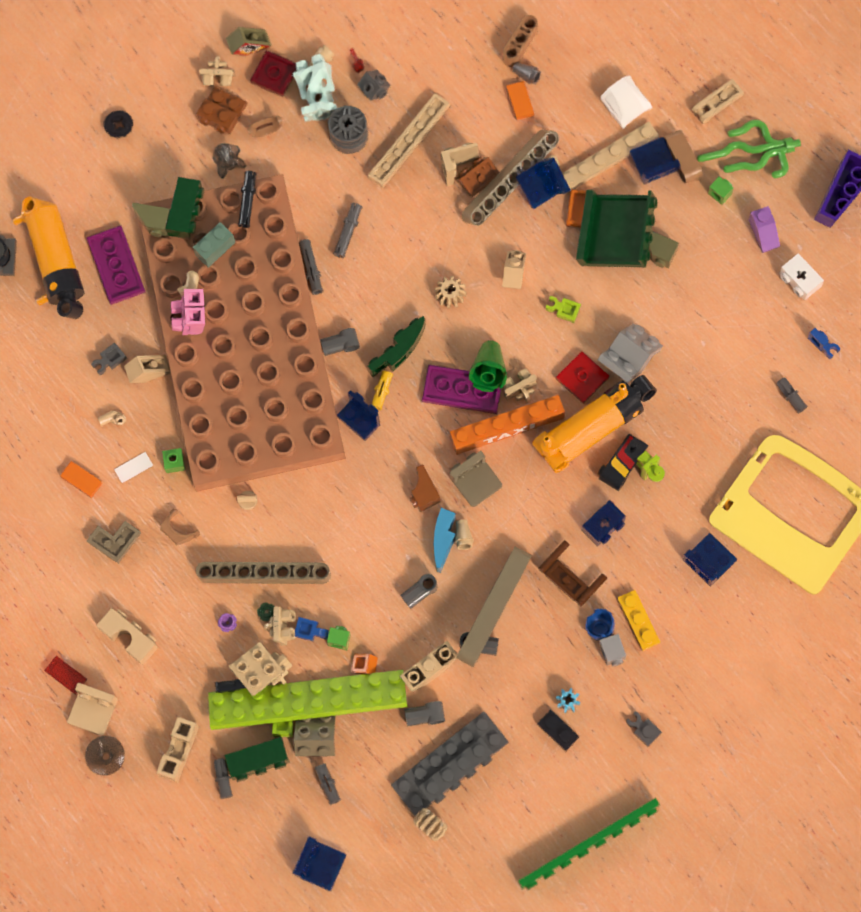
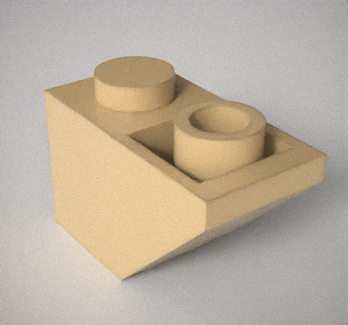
M519 250L507 252L502 287L521 289L526 253H522Z

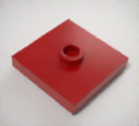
M581 351L556 376V380L584 404L610 376Z

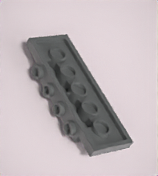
M482 712L392 783L391 786L416 817L423 808H428L434 802L436 804L441 802L446 797L444 794L450 789L453 792L460 787V781L465 777L470 779L474 776L479 766L485 767L493 760L491 757L505 747L509 741L488 715Z

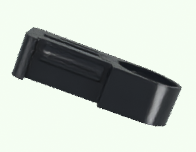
M239 679L215 682L216 693L234 692L246 688Z

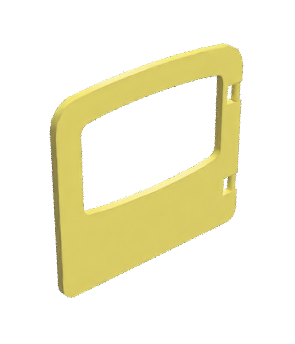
M772 435L761 443L710 515L709 522L712 527L808 593L815 595L822 590L861 533V488L829 464L782 436ZM760 453L766 456L761 464L755 461ZM778 453L804 467L832 486L856 506V513L832 547H825L792 528L763 507L748 493L749 487L773 454ZM727 500H730L733 504L726 511L722 507Z

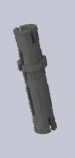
M351 203L348 215L344 218V226L333 253L336 257L340 258L341 255V258H345L353 231L358 226L357 220L363 208L360 204L356 203L355 206V203Z
M305 239L300 241L299 245L307 271L306 278L309 280L312 294L318 295L323 292L320 281L321 274L317 270L311 241Z

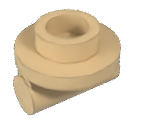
M244 491L237 495V502L241 508L251 510L257 505V494L254 492Z

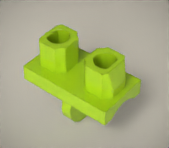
M647 451L643 452L637 458L638 462L636 463V466L641 470L640 477L645 480L648 475L651 481L660 482L665 475L664 469L659 466L660 458L657 455L652 457Z

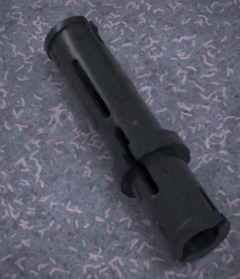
M245 171L244 185L241 187L242 200L238 226H242V228L250 227L257 173L253 171Z

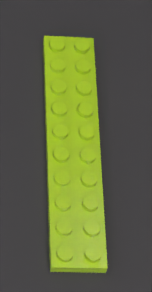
M395 670L285 683L284 685H268L255 696H252L247 688L234 692H208L210 729H225L407 707L405 683L400 677L404 671Z

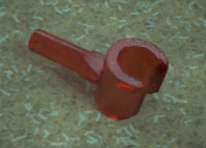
M351 48L350 52L355 61L352 67L359 73L364 69L363 61L359 59L354 48Z

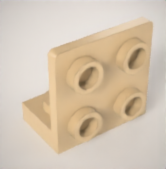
M466 143L461 147H449L441 151V165L447 186L454 184V178L457 177L456 166L471 163L478 158L477 143Z
M261 642L257 643L229 666L234 675L239 678L252 696H255L284 672Z
M78 683L75 689L78 695L67 723L104 736L118 699L115 695Z

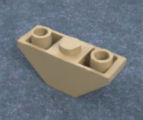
M446 641L401 674L400 677L411 692L441 675L457 659V653L449 642Z

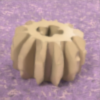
M444 276L443 282H437L438 287L434 289L437 294L435 298L440 300L441 306L447 303V308L449 309L451 304L454 307H458L457 302H464L463 297L466 296L464 289L466 287L465 284H461L460 278L454 281V276H451L450 280H447Z
M427 808L419 811L413 820L414 824L433 841H438L442 838L447 830V825Z

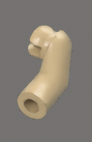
M189 271L186 275V285L177 289L181 297L184 296V289H197L199 275L195 271Z
M114 410L97 418L101 426L109 422L116 425H123L126 422L125 415Z

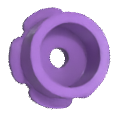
M225 613L218 620V626L221 627L223 632L233 631L237 626V619L234 615Z

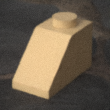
M166 355L136 356L124 366L130 383H145L171 373Z

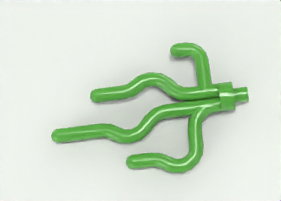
M751 120L740 128L729 130L728 136H739L747 133L753 127H758L761 129L767 144L750 146L744 142L736 141L729 143L724 149L697 156V161L704 162L724 157L734 149H742L751 154L765 152L757 163L739 162L725 166L723 171L725 173L743 169L757 171L762 169L771 157L778 155L781 169L774 171L772 177L780 178L785 176L789 170L785 153L794 152L795 147L801 146L800 139L793 140L792 137L775 140L771 137L769 129L763 121Z

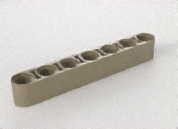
M543 129L538 131L462 212L463 221L467 224L481 225L558 144V134L552 130ZM473 213H475L474 220H472Z
M516 546L514 547L456 656L458 660L474 667L530 561L531 554Z
M201 562L196 567V574L203 583L325 584L331 578V572L327 564L313 562ZM210 569V574L202 576V570ZM223 569L230 570L227 576L220 575ZM248 569L249 574L242 577L239 575L240 571ZM262 569L269 571L265 577L259 576V572ZM282 569L288 571V574L284 577L278 576V572ZM302 569L308 571L304 577L297 575ZM319 570L327 571L324 577L317 576Z

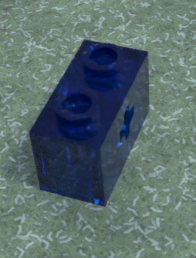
M609 500L582 525L581 531L598 547L601 543L603 545L611 539V534L615 530L618 532L624 527L626 516ZM602 522H603L604 524L608 522V523H609V524H608V527H607V526L601 527Z

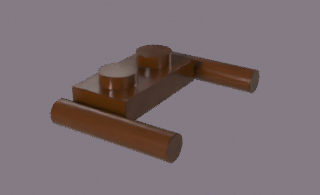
M564 540L538 569L582 607L608 578L602 573L588 587L557 560L570 546Z

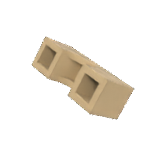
M111 608L96 626L112 641H115L121 634L131 635L132 641L126 651L140 664L144 665L158 649L155 644L157 640L149 633L145 636L140 631L142 628L134 621L132 623L126 620L127 615L121 610L115 611Z
M180 717L177 718L171 733L172 739L169 749L165 755L163 754L156 772L160 777L178 783L199 729L196 723Z

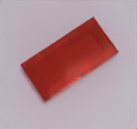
M57 655L44 670L75 695L77 694L75 690L77 684H85L88 680Z

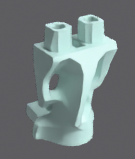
M320 54L311 57L313 66L309 67L306 60L297 62V72L293 73L302 100H307L309 106L301 108L306 122L328 119L338 108L333 103L334 100L331 95L335 88L332 81L331 65L326 63L324 57ZM320 93L322 96L321 100L316 102L315 96Z

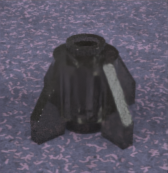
M222 143L214 149L212 159L217 164L218 175L222 179L228 173L227 170H232L236 166L240 168L246 167L244 161L238 157L241 150L237 145Z

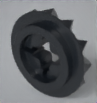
M121 110L111 112L104 120L106 133L110 137H116L117 139L126 137L127 134L132 132V127L134 126L132 117L127 112ZM120 122H122L123 127H118V129H116V125L114 123L119 124Z

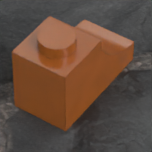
M423 464L416 467L419 478L417 486L411 490L412 497L410 498L413 507H418L420 512L441 502L440 496Z

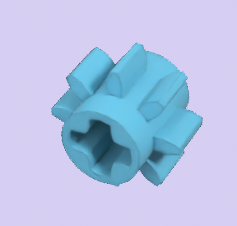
M572 688L569 689V692H565L562 689V696H556V700L560 701L557 708H564L565 714L570 709L572 712H575L574 706L580 705V702L576 701L579 693L574 695ZM567 697H571L572 702L569 705L565 704Z

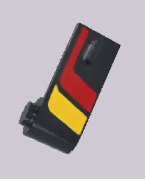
M628 434L606 466L603 464L598 471L599 480L620 491L629 473L638 462L637 458L646 451L649 445Z

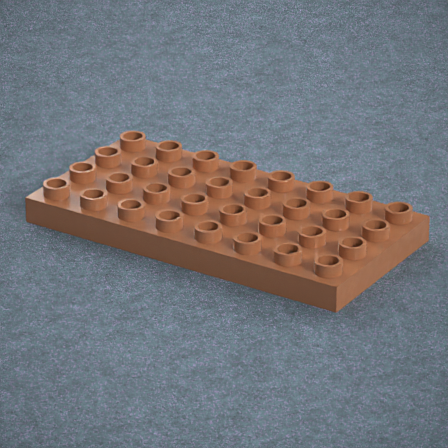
M283 174L256 179V194L253 196L249 228L238 226L242 200L241 187H243L244 182L204 191L203 199H200L198 204L200 205L199 216L195 217L194 221L196 222L195 233L191 234L190 239L173 236H152L141 222L193 485L196 492L346 459ZM173 198L145 203V205L171 209ZM221 222L234 235L236 243L208 268L195 256L193 247ZM189 271H195L199 275L197 289H203L205 326L203 332L196 335H182V331H173L171 326L172 318H181V313H171V301L182 299L177 289L186 285V275Z

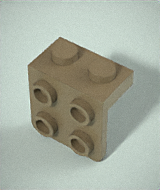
M482 451L471 453L464 463L454 465L450 472V479L472 507L477 506L502 488L501 481L486 463V458Z
M336 715L296 720L294 733L295 756H335L334 733Z

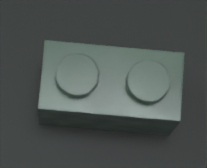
M219 222L193 247L195 256L209 268L236 242L234 235Z

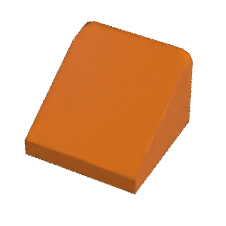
M354 653L351 673H375L378 658L371 654Z

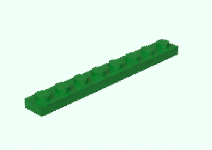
M654 798L518 881L519 886L522 890L524 888H527V890L532 889L538 885L537 881L544 877L546 880L555 874L554 870L557 868L565 869L572 864V859L577 856L579 859L589 854L588 850L595 846L597 849L606 844L605 839L610 836L616 838L624 833L622 829L630 826L632 828L641 822L640 818L645 815L649 818L657 813V808L660 806L659 802Z

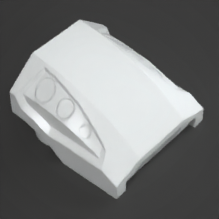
M631 76L623 77L610 86L601 96L602 102L622 129L643 112L652 109V105L637 88Z

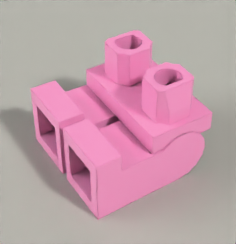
M184 289V296H182L181 300L171 301V313H181V318H172V330L182 331V335L201 334L205 326L203 289Z

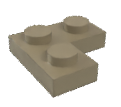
M124 521L114 536L97 526L87 539V543L119 564L141 532L126 521Z

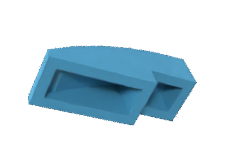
M444 508L440 509L434 531V557L436 569L439 573H441L455 541V533L450 532L456 519V514Z

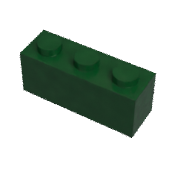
M178 177L166 225L168 236L190 239L191 234L195 233L196 222L194 221L195 217L199 216L200 205L198 204L199 200L203 199L204 188H202L200 180Z
M282 737L224 755L230 776L233 781L237 780V782L247 780L248 776L256 774V776L263 775L271 768H275V770L286 767V763H290Z

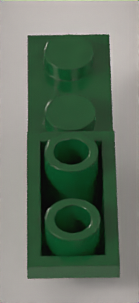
M424 316L419 319L415 318L406 329L397 331L394 335L395 337H393L395 346H389L383 355L379 358L374 357L369 362L367 367L372 377L386 367H389L393 372L410 356L423 335L426 326Z

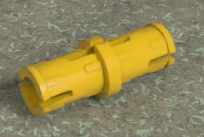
M381 372L378 385L374 388L375 394L370 405L371 408L382 410L385 397L389 394L388 388L393 377L391 372Z

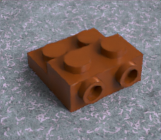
M214 87L208 99H204L196 115L201 124L205 126L210 125L219 133L224 134L225 132L230 135L245 110L247 102Z

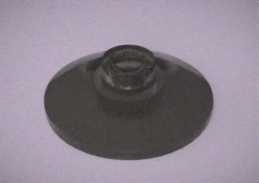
M101 736L94 739L88 745L85 752V760L89 769L102 776L117 772L125 759V751L122 744L111 736ZM104 754L110 755L108 760H103Z

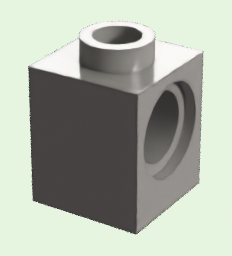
M619 634L601 639L599 645L606 665L612 664V667L624 663L623 660L626 659V653Z

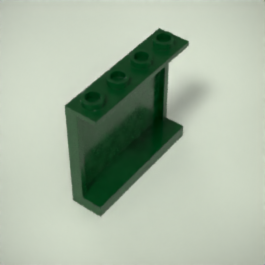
M586 190L576 255L578 263L581 266L646 268L647 261L650 259L649 243H652L653 239L651 229L655 224L654 209L658 205L657 197L654 196L653 192L648 190V195H597L594 190Z

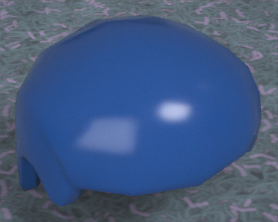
M595 609L594 613L587 617L585 629L593 639L601 640L613 634L615 621L608 610Z

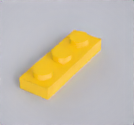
M636 590L618 597L617 600L641 650L644 651L660 644V640Z

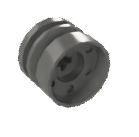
M342 106L331 114L328 120V129L332 145L344 154H353L363 149L368 141L367 120L364 113L353 106Z

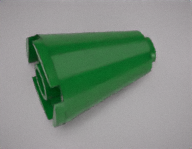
M489 340L482 344L469 371V380L472 381L476 389L493 392L494 389H501L506 384L507 372L501 347L496 341Z

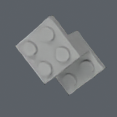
M633 323L619 332L610 348L600 355L598 361L628 383L643 372L651 358L660 352L663 345L659 343L656 337L648 335L641 326Z

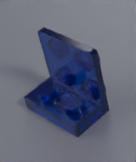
M663 137L630 150V155L644 185L677 172L681 166L678 159H673Z
M554 157L544 158L516 176L532 209L537 208L558 194H565L571 190Z
M350 390L348 392L349 403L337 414V418L366 441L380 426L379 411L372 404L367 405L364 402L363 396L358 392L353 393Z
M709 533L692 550L689 549L684 554L682 560L711 587L737 561V558Z
M308 836L292 874L325 890L332 891L347 855Z

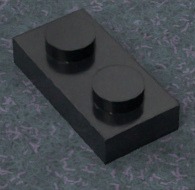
M552 710L537 723L565 752L579 739V736Z

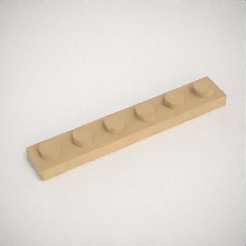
M435 93L368 174V178L384 188L450 107V103Z
M647 122L558 175L556 181L565 194H567L571 189L579 187L659 139V135L651 123Z

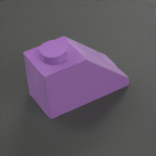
M769 206L752 211L749 222L762 253L779 248L780 242L776 223Z

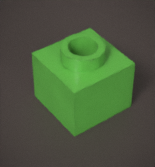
M718 177L709 187L708 194L723 205L732 195V184L728 180Z
M181 448L162 451L166 473L185 471L184 455ZM176 457L175 461H170V458Z
M342 626L330 627L327 639L328 646L347 650L351 637L350 631H347V628Z

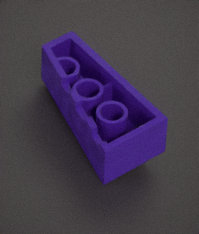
M849 149L845 153L814 218L815 221L831 228L861 192V155Z

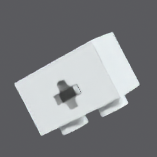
M799 253L783 265L779 273L781 279L786 284L789 283L793 287L794 293L804 300L821 288L824 282Z

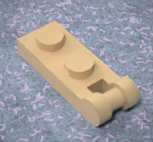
M731 79L696 104L692 111L695 115L698 114L700 121L705 124L713 116L742 97L744 92ZM707 107L709 111L705 112L703 108Z

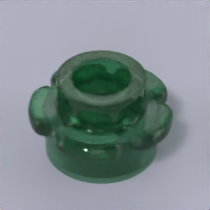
M267 602L262 603L257 610V615L262 621H270V617H273L275 606Z

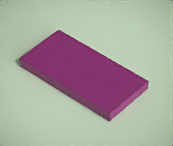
M122 225L86 237L110 305L146 293Z
M428 364L422 402L497 414L501 389L496 388L493 392L481 391L476 389L472 381L469 380V371Z

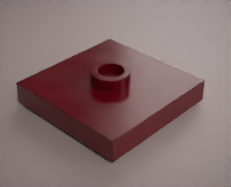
M266 50L250 79V83L283 97L294 78L293 73L297 72L296 63Z

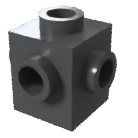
M378 70L367 71L357 84L364 92V95L370 100L384 98L391 86L386 77Z

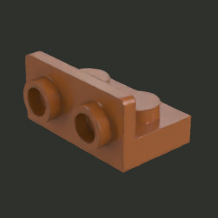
M480 156L472 162V167L469 169L466 167L458 173L459 177L455 179L457 183L460 182L470 197H474L483 190L499 173L489 157L482 158Z

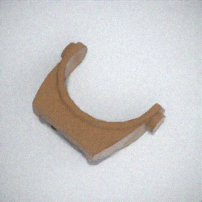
M273 116L251 124L247 130L253 137L265 136L280 129L283 125V120L279 116ZM272 122V125L256 130L257 127Z
M172 509L170 515L162 523L160 530L176 546L197 538L200 535L199 530L187 535L174 531L170 520L178 513V510Z

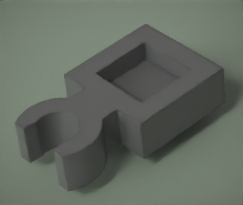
M114 342L100 353L102 359L94 360L91 365L93 368L101 365V369L97 372L99 375H102L108 366L113 370L125 361L127 357Z
M635 711L633 715L637 718V721L631 722L627 719L626 723L628 726L637 729L634 735L649 747L662 732L648 718L643 722L641 715Z

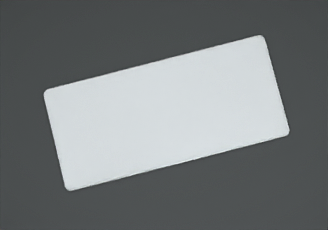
M146 452L114 470L123 483L152 467L153 464Z

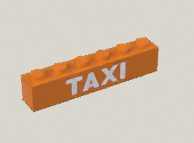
M559 395L452 430L450 431V438L456 455L562 420L565 418V410Z

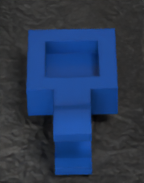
M814 328L809 333L808 340L820 351H823L827 358L832 359L834 356L830 352L831 349H834L837 353L840 352V347L837 344L828 343V337L823 331H818Z
M299 617L295 629V637L312 642L315 636L327 640L329 630L317 628V621Z

